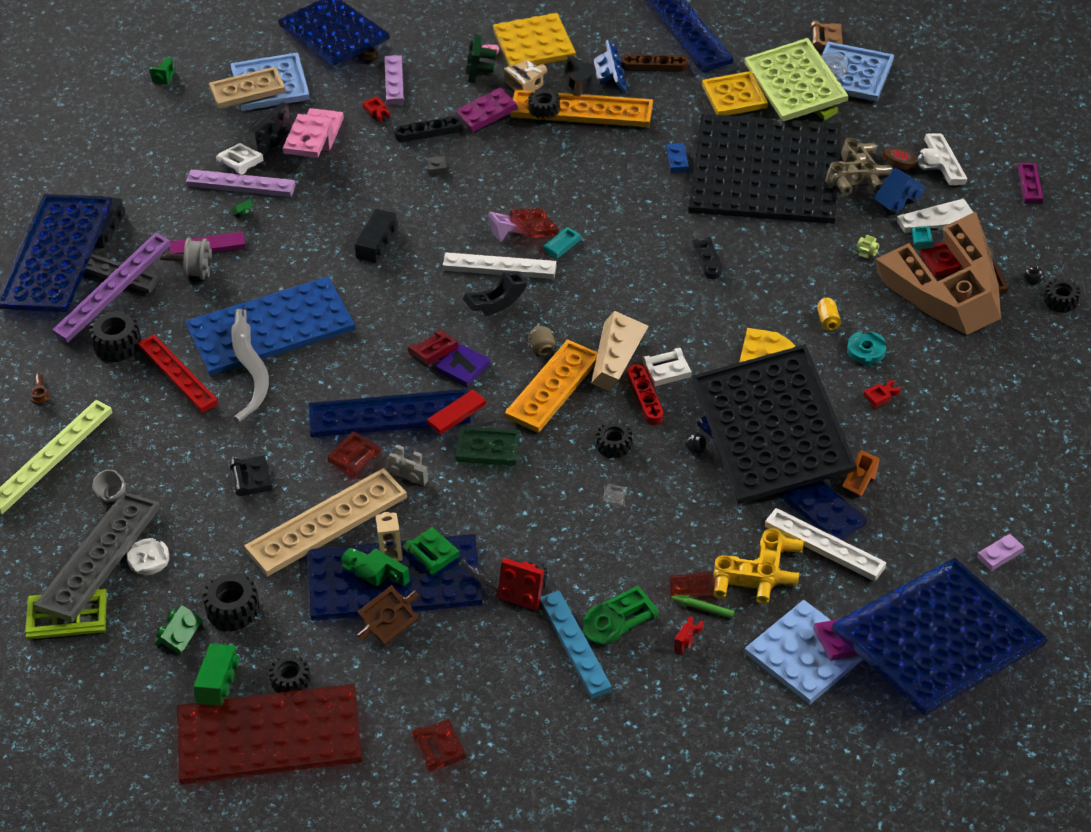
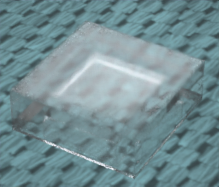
M607 484L603 496V504L623 507L628 487Z

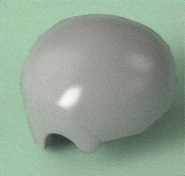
M104 470L93 479L92 489L100 500L112 503L117 501L122 493L126 492V483L117 471Z

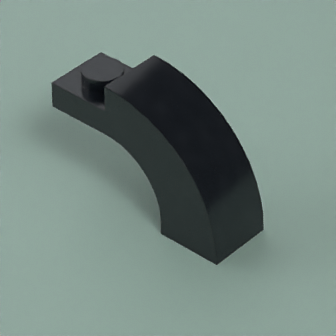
M567 56L564 71L568 74L566 89L574 96L587 93L591 87L593 67L588 62L582 63L574 56Z
M505 272L494 287L484 292L465 293L463 300L472 311L481 310L485 316L492 315L513 304L524 292L528 282L519 272Z

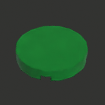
M611 603L597 604L586 613L583 619V632L596 645L606 646L614 643L624 632L626 624L624 614L617 606Z

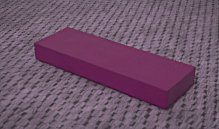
M1018 163L1024 204H1042L1043 195L1037 163Z

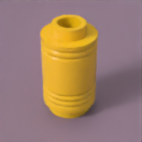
M831 298L821 299L817 305V310L822 327L827 331L836 330L841 325L836 303Z

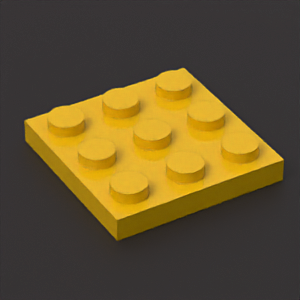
M752 71L702 80V87L716 115H733L768 108V102Z

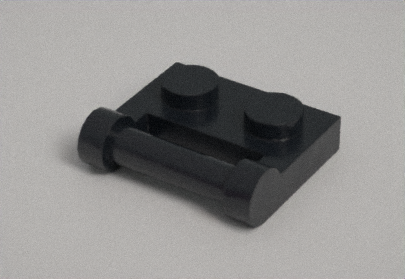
M265 455L243 460L238 458L230 460L229 465L234 474L235 493L237 496L273 490ZM247 469L249 485L244 484L241 470Z

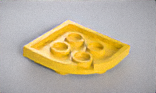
M747 328L740 362L795 347V345L778 332Z

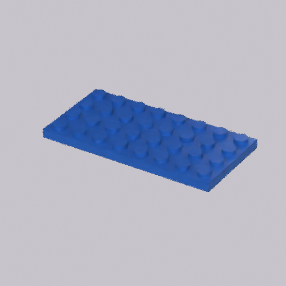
M328 276L185 321L186 328L209 376L243 366L235 355L231 337V327L235 323L234 312L236 309L247 311V323L251 327V345L261 360L355 330V324Z

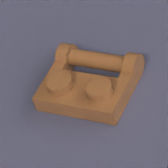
M818 21L811 23V30L813 31L812 45L816 50H824L827 42L843 44L841 24H820ZM819 32H824V41L820 40Z

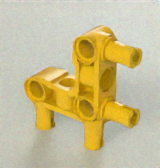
M767 529L763 532L760 541L758 559L752 561L739 559V557L719 556L715 560L713 573L715 581L714 597L719 599L725 598L728 585L757 588L756 601L759 604L765 605L769 602L770 591L774 586L778 584L798 586L799 573L782 571L779 568L781 552L783 553V551L802 554L804 540L785 538L778 530Z

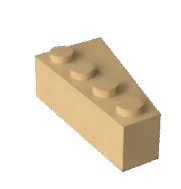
M616 311L604 322L591 384L608 391L620 379L648 325Z

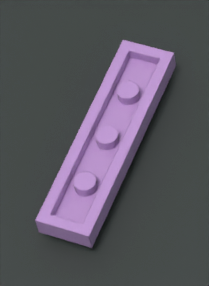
M402 55L385 56L387 105L404 104Z

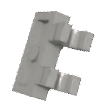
M396 445L395 453H390L388 457L389 472L395 476H400L413 483L425 486L428 482L427 467L422 465V454L415 451L412 461L405 459L404 447Z

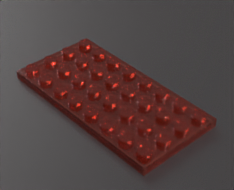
M355 684L224 699L222 706L195 703L177 705L180 785L362 762Z

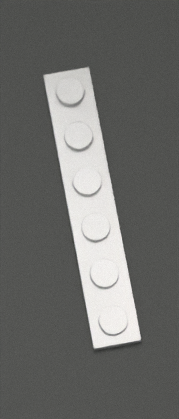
M445 253L443 271L502 275L505 272H519L523 277L554 279L556 261Z
M777 508L765 521V527L776 529L787 538L804 540L803 546L873 581H876L886 568L885 561Z

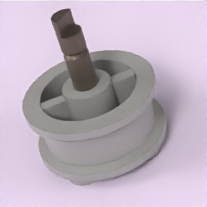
M187 237L184 254L166 253V255H161L160 260L183 261L185 279H189L190 276L200 277L201 280H205L210 275V266H208V260L212 258L210 241L205 238L202 241H192L190 237Z

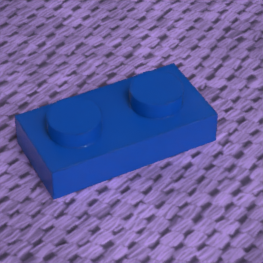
M684 143L666 144L670 172H688L689 166Z

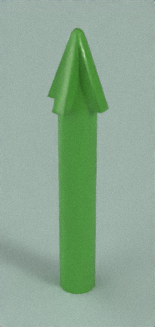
M689 595L671 597L685 609L686 606L730 619H733L735 611L689 598Z

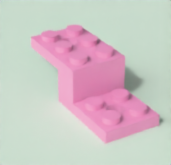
M310 108L307 115L298 114L284 144V154L318 158L321 150L330 151L344 119L343 112Z

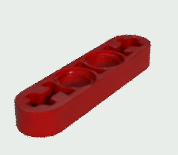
M633 364L628 368L629 383L646 422L650 425H658L663 421L661 404L645 368L642 365ZM640 385H644V386H646L647 388L644 389V390H641V389H638L637 387L640 386ZM646 399L653 400V402L649 404L643 401Z

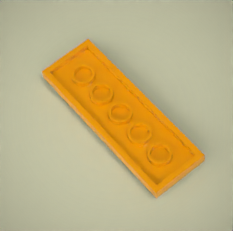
M567 339L505 411V418L539 433L594 368L598 352Z

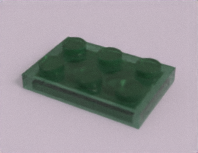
M460 427L455 456L456 462L516 466L521 431Z

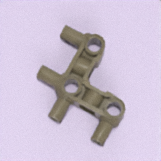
M847 138L840 154L843 161L830 164L825 181L831 186H837L845 196L851 194V190H853L851 185L869 184L873 191L878 193L883 185L878 177L889 176L893 168L890 164L877 165L869 154H875L876 151L875 143L862 144L854 138Z

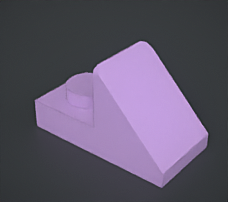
M489 212L488 214L491 231L500 242L503 241L508 232L522 234L525 229L516 217Z

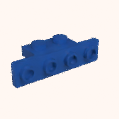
M607 40L605 42L608 51L593 59L598 81L603 85L614 78L617 86L625 93L627 92L625 86L627 82L623 76L624 70L620 65L622 61L618 55V47Z

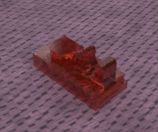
M711 571L671 575L669 577L670 597L714 594L713 574Z

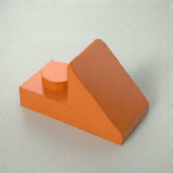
M860 450L855 460L857 471L848 473L842 486L862 496L870 479L875 480L880 459Z

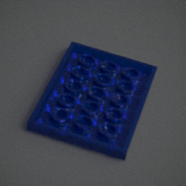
M319 0L278 20L280 27L334 66L390 39L387 31L342 0Z

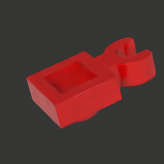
M377 96L362 103L363 109L371 117L377 116L379 122H383L382 116L390 119V111L386 109V105Z
M890 380L884 387L879 383L865 390L863 396L874 408L890 402L892 396H898L901 392V387L893 388L895 381Z

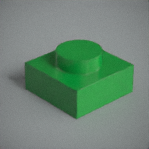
M251 199L230 208L233 215L239 213L241 216L250 212L248 208L254 205Z

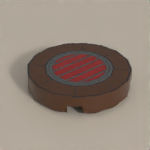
M887 147L882 153L884 161L887 159L891 166L907 170L910 167L913 169L918 162V158L913 153L902 148Z

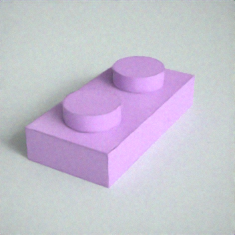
M1008 534L978 552L977 558L990 571H993L1023 553L1024 546L1011 534Z

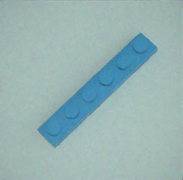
M560 591L541 596L540 604L591 699L612 692L609 680Z

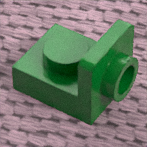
M165 57L159 68L150 67L149 71L152 82L169 83L175 72L172 58Z

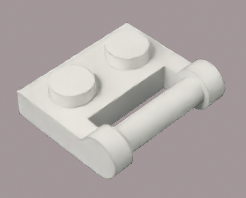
M241 143L219 153L216 157V161L219 164H225L235 169L241 175L248 168L264 161L263 154Z
M676 348L672 352L652 357L648 355L642 358L644 367L654 387L691 377V370L681 348ZM676 359V361H672V362H669V363H665V364H661V365H657V366H653V365H652V364H656V363H660V362H664V361Z

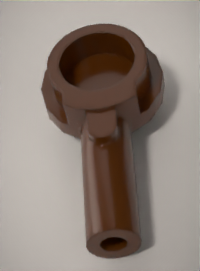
M38 374L35 376L36 386L31 391L30 399L32 403L41 405L50 399V393L43 385V375Z

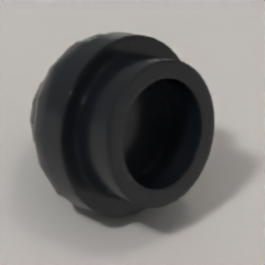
M1034 265L1026 269L1024 276L1029 284L1036 285L1043 280L1044 273L1039 266Z
M694 433L688 437L684 444L691 452L700 453V451H704L706 448V439L703 435Z

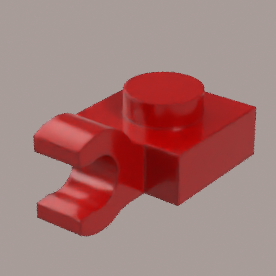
M693 617L688 618L687 624L684 623L675 637L674 652L682 655L686 648L689 649L694 641V636L692 635L702 632L703 621H700L698 625H692Z

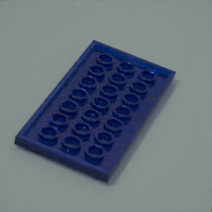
M43 195L0 292V309L69 311L114 202L111 196Z
M475 534L444 537L459 550L460 556L434 574H430L424 564L414 555L407 553L403 549L405 542L408 540L401 541L403 561L398 562L409 568L410 582L405 587L391 581L389 577L380 585L375 586L355 576V572L350 573L342 568L344 563L341 562V557L348 549L354 548L369 555L375 548L380 551L379 543L309 550L308 572L311 621L360 617L358 611L390 586H393L404 597L414 591V589L418 592L420 597L410 604L413 611L483 605ZM386 542V546L393 545V542ZM419 547V549H420L427 557H429L431 560H435V559L432 558L424 549H422L421 547Z

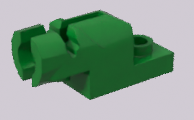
M350 548L341 557V562L344 563L342 568L350 573L355 572V576L375 586L380 585L387 577L404 587L410 582L409 568L376 548L369 555Z

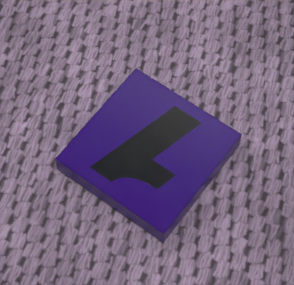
M459 343L458 349L449 353L436 365V371L468 387L491 364V361L484 355Z

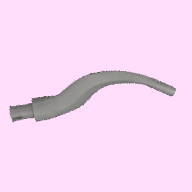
M236 309L234 312L235 323L231 327V337L237 359L253 377L254 394L250 404L233 417L235 423H239L260 406L269 386L268 371L251 345V327L247 323V311L244 309L243 311L242 309Z

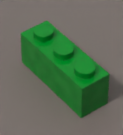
M209 644L194 684L195 704L222 706L224 698L229 695V684L234 681V670L239 667L240 656L236 655V646Z

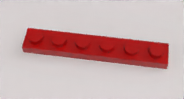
M155 334L138 342L139 349L201 413L218 405L217 398Z

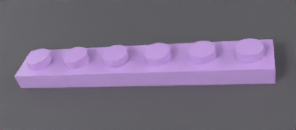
M192 169L186 180L187 187L292 197L296 186L295 180Z

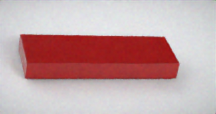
M471 390L428 418L427 423L441 435L484 407L486 400L476 391Z

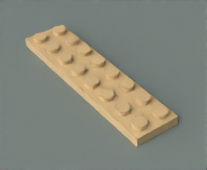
M383 468L244 545L245 551L268 577L406 499L407 492Z

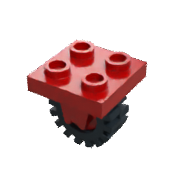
M504 558L501 562L497 598L537 610L540 606L541 592L546 586L547 566H544L542 562L539 563V560L532 561V558H528V560L521 558V561L519 559L513 561Z

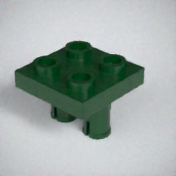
M479 34L474 35V41L470 40L466 75H469L468 82L475 83L478 71L492 74L494 72L495 63L480 61V58L496 60L497 49L481 46V35Z

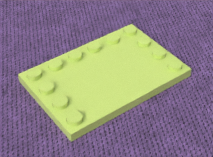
M808 38L744 58L745 65L749 71H752L757 83L782 121L791 120L848 101L847 93Z

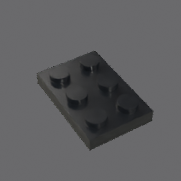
M281 102L249 130L252 149L263 154V156L289 135L291 131L287 103Z

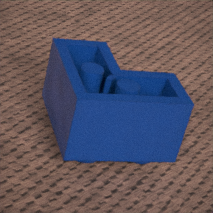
M894 168L874 199L889 210L898 213L904 207L907 198L916 202L922 196L925 186L911 176Z

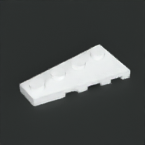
M964 199L899 215L897 216V223L904 233H911L912 227L924 226L943 230L944 226L974 212Z

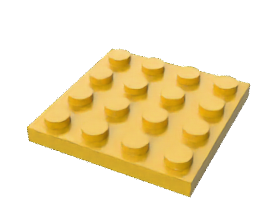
M558 13L493 25V31L508 66L524 61H530L536 66L567 60V56L576 57V52Z

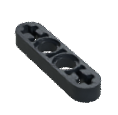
M451 116L400 125L395 128V139L399 142H407L457 133L462 129V120L459 117Z

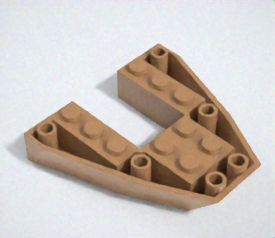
M976 212L943 227V241L964 269L938 282L910 243L876 258L877 273L886 286L929 316L966 335L1001 319L999 285L986 236Z

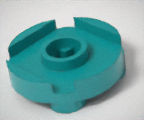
M869 331V334L857 332L848 340L847 355L856 362L862 363L865 367H870L873 363H877L885 357L886 341L875 332Z

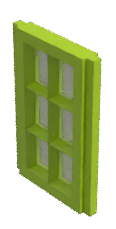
M106 589L97 590L73 622L36 611L34 604L41 595L29 596L26 639L105 632Z

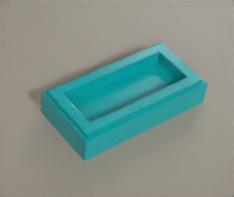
M930 226L911 228L914 249L933 248Z
M566 227L543 246V251L558 259L581 240V235Z

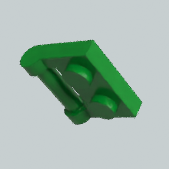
M433 527L415 539L406 541L403 546L407 553L414 555L426 566V570L430 574L438 572L460 556L459 550ZM419 547H421L422 549H424V550H425L432 558H434L435 560H431L429 557H427V556L419 549Z
M638 585L602 603H611L617 606L624 614V617L642 608L647 610L627 620L622 635L627 633L628 629L650 618L655 619L659 616L657 607Z

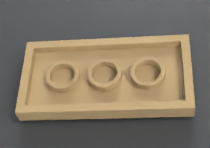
M276 67L209 83L210 90L219 109L286 92L285 85Z

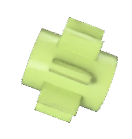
M866 235L865 238L861 237L856 246V250L860 251L859 256L867 259L870 258V255L875 256L879 249V243H876L877 238Z

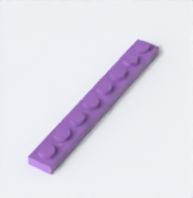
M154 233L52 329L54 335L68 343L171 245L170 240L158 233Z

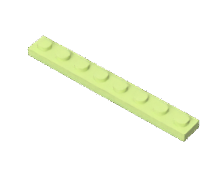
M95 400L0 487V514L8 510L112 414L111 407Z

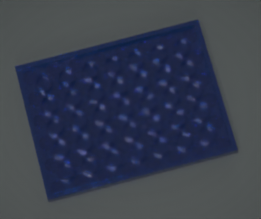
M956 558L947 561L834 622L831 628L924 716L1045 646L1048 641L1045 635Z

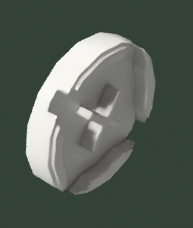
M153 538L135 542L131 546L130 551L127 552L128 566L133 572L140 575H152L160 572L167 566L169 561V551L165 543L156 541Z

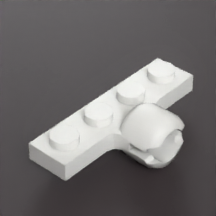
M926 134L924 140L929 148H924L920 151L923 154L918 156L919 167L923 170L940 169L949 185H965L967 177L943 134Z

